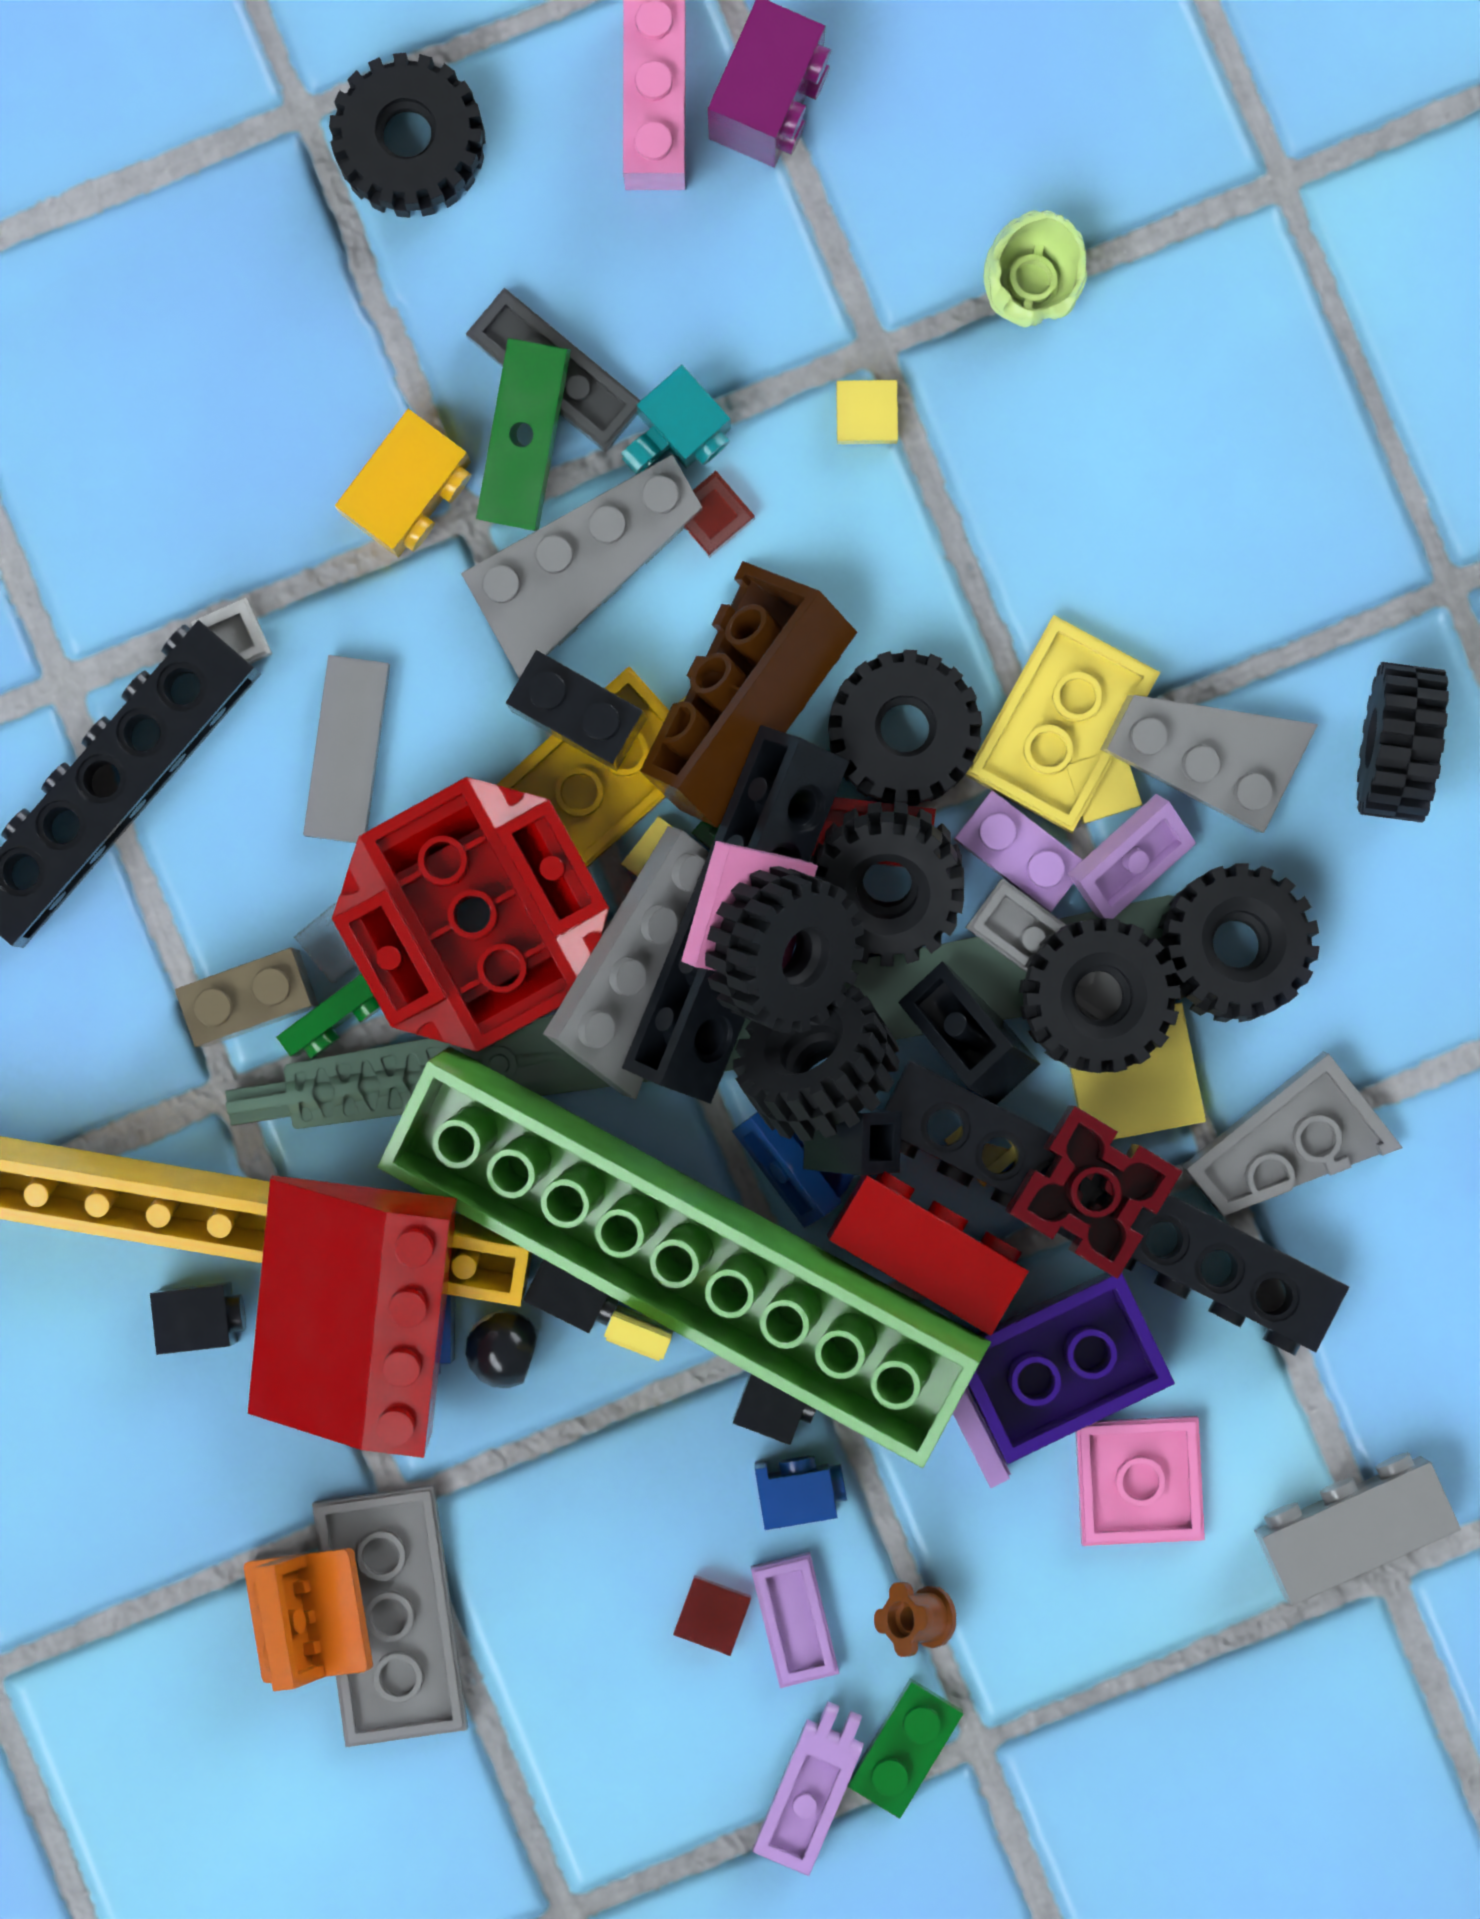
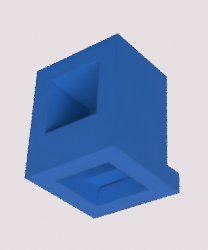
M801 1456L779 1461L780 1471L768 1473L766 1461L754 1463L765 1530L836 1519L838 1517L835 1503L847 1501L841 1464L829 1466L828 1463L816 1465L815 1456Z

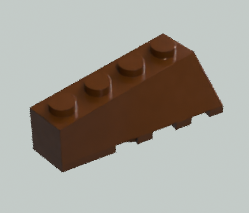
M742 561L734 577V580L740 587L731 605L721 604L711 624L718 632L706 657L696 656L686 675L690 679L691 684L684 702L672 704L640 770L680 811L716 828L721 824L760 725L786 733L858 633L819 590Z

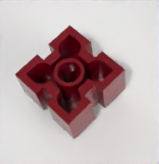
M1068 1105L1043 1147L1055 1154L1056 1157L1045 1175L1033 1169L1028 1171L1005 1211L1052 1240L1060 1227L1072 1233L1076 1237L1068 1250L1118 1279L1143 1238V1235L1130 1228L1139 1212L1143 1208L1148 1212L1157 1214L1183 1171L1141 1145L1132 1144L1126 1155L1110 1146L1118 1131L1080 1108ZM1097 1173L1104 1178L1100 1188L1107 1193V1197L1101 1205L1092 1201L1089 1208H1085L1080 1203L1083 1193L1078 1189V1186L1083 1178L1091 1181L1094 1174Z

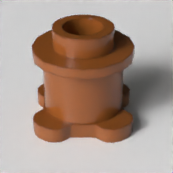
M896 1582L889 1589V1599L883 1609H878L875 1612L874 1625L879 1633H885L893 1642L894 1650L898 1656L910 1657L917 1653L918 1643L925 1647L937 1648L945 1645L952 1638L956 1628L955 1606L949 1594L940 1587L926 1586L914 1593L913 1587L908 1582Z

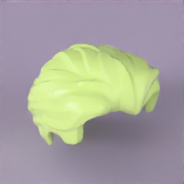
M1033 210L1019 218L1013 219L998 233L987 253L983 274L984 286L991 308L1001 317L1021 327L1036 326L1048 318L1056 320L1066 316L1073 310L1086 283L1087 270L1086 250L1082 235L1076 230L1069 219H1064L1063 215H1057L1052 211L1045 210L1039 212Z

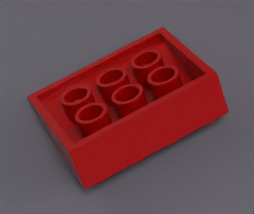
M271 1176L247 1414L363 1451L425 1457L433 1429L457 1198Z

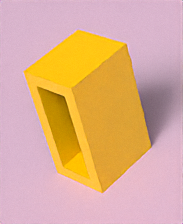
M407 409L335 504V507L344 518L399 558L406 547L414 552L428 537L435 525V522L429 517L441 501L445 499L447 502L452 503L465 488L471 478V473L465 470L471 463L470 458L465 450L413 411Z

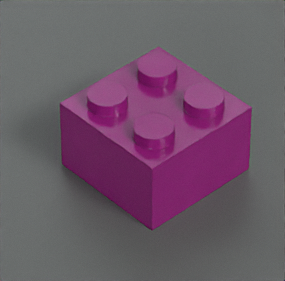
M755 0L708 107L709 139L774 168L782 151L792 155L806 122L803 120L807 105L803 104L807 96L814 100L817 99L830 69L827 62L831 49L824 46L826 26L768 0Z

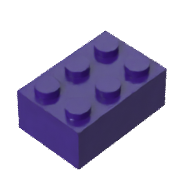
M1105 1272L998 1323L991 1336L983 1331L977 1333L991 1341V1344L968 1387L1003 1459L1009 1464L1174 1385L1175 1382L1123 1274L1121 1273L1119 1278L1116 1279Z

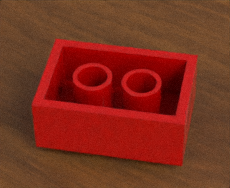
M885 1171L883 1174H878L875 1179L869 1175H862L828 1231L827 1237L829 1241L991 1336L1029 1272L1017 1264L1022 1252L987 1231L981 1241H978L963 1232L969 1222L968 1220L933 1200L928 1210L909 1200L915 1191L913 1187Z

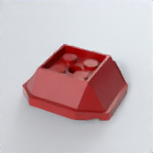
M465 777L358 836L332 921L392 1028L480 1052L559 1008L602 937L610 908L549 799ZM480 898L490 908V920L482 930L474 933L466 932L458 923V909L466 900Z

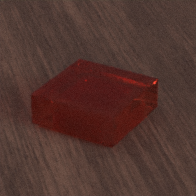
M714 471L693 489L703 510L684 526V529L709 558L755 520V515L717 471Z
M694 1575L673 1635L731 1656L751 1601V1595Z

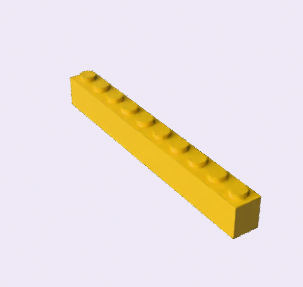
M0 1136V1219L262 1263L269 1181ZM456 1213L447 1295L520 1307L528 1284L532 1253L468 1217Z

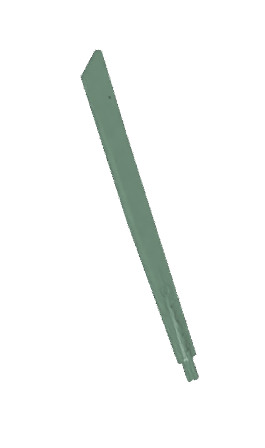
M1166 895L1130 903L1113 919L1120 920V922L1125 924H1134L1144 929L1143 933L1150 939H1159L1163 934V929L1158 928L1161 917L1169 911L1171 907L1169 902L1174 896ZM1092 911L1060 918L1059 920L1068 925L1070 923L1100 918L1095 916ZM977 936L941 944V947L932 954L926 947H922L919 949V960L909 964L906 963L904 954L894 955V966H880L881 955L869 957L867 964L857 960H853L851 971L859 973L854 986L859 988L864 996L869 998L895 1040L924 1035L898 1002L942 961L968 984L1003 1020L1022 1017L1020 1006H1023V993H1019L1020 980L1025 979L1026 972ZM847 983L844 984L845 987L847 988V990H848L849 987L851 986L850 984H847ZM551 1015L534 1021L480 1052L426 1038L286 1064L284 1067L285 1081L229 1089L225 1093L227 1100L226 1109L231 1126L291 1117L293 1127L301 1129L402 1115L427 1062L449 1046L540 1096L611 1086L543 1035L554 1016ZM749 1019L744 1021L725 1071L733 1070V1059L741 1058L735 1050L739 1039H750L751 1037L745 1029L751 1022Z

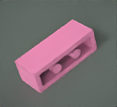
M623 0V177L625 190H685V0Z

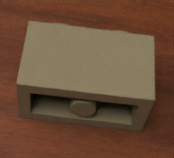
M294 948L279 951L175 989L194 1046L202 1048L307 1012L319 1005L300 951Z

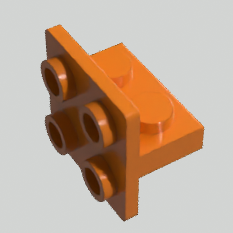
M352 1548L257 1559L244 1564L261 1677L263 1682L272 1683L273 1691L296 1689L323 1677L362 1673L372 1669L373 1660L355 1552Z

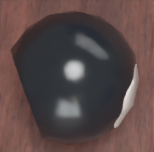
M500 1310L485 1315L473 1325L466 1339L465 1355L469 1368L479 1380L492 1387L511 1388L523 1384L532 1360L539 1330L529 1318L514 1311Z

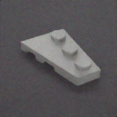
M1127 695L1100 750L1251 830L1264 833L1318 724L1138 695Z
M1322 1052L1182 1167L1218 1213L1226 1216L1289 1192L1293 1187L1326 1174L1331 1176L1352 1168V1164L1379 1154L1383 1156L1403 1147L1328 1053Z

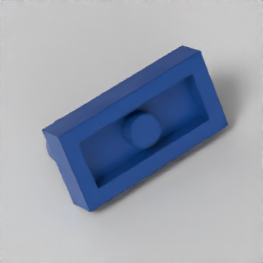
M758 1112L732 1130L733 1134L804 1228L821 1219L842 1203L840 1197L847 1190L854 1175L803 1169L804 1150L802 1148L804 1144L796 1133L793 1134L791 1139L780 1136L776 1129L772 1131Z

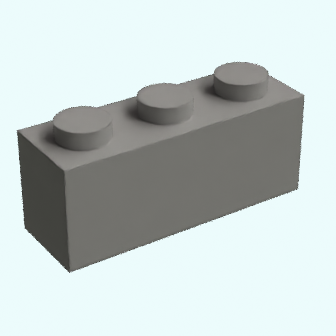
M1402 1453L1378 1464L1375 1468L1379 1475L1356 1484L1354 1478L1338 1481L1320 1491L1323 1499L1303 1509H1300L1298 1503H1291L1265 1515L1264 1519L1267 1525L1254 1530L1283 1597L1293 1606L1460 1531L1459 1523L1430 1461L1421 1456L1412 1459L1410 1453Z

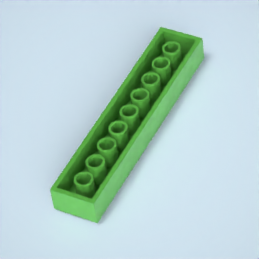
M450 1046L427 1062L377 1166L382 1171L424 1194L457 1198L456 1211L921 1468H924L991 1344V1341Z

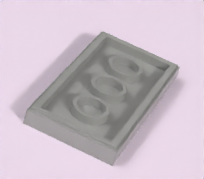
M435 1484L313 1502L312 1507L318 1551L352 1548L355 1552L373 1660V1667L368 1671L336 1675L345 1747L467 1730L468 1720Z

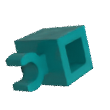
M681 364L636 404L638 416L650 429L621 452V455L623 456L622 460L636 475L651 467L668 449L686 469L697 459L702 465H705L729 444L730 440L725 434L731 429V418Z

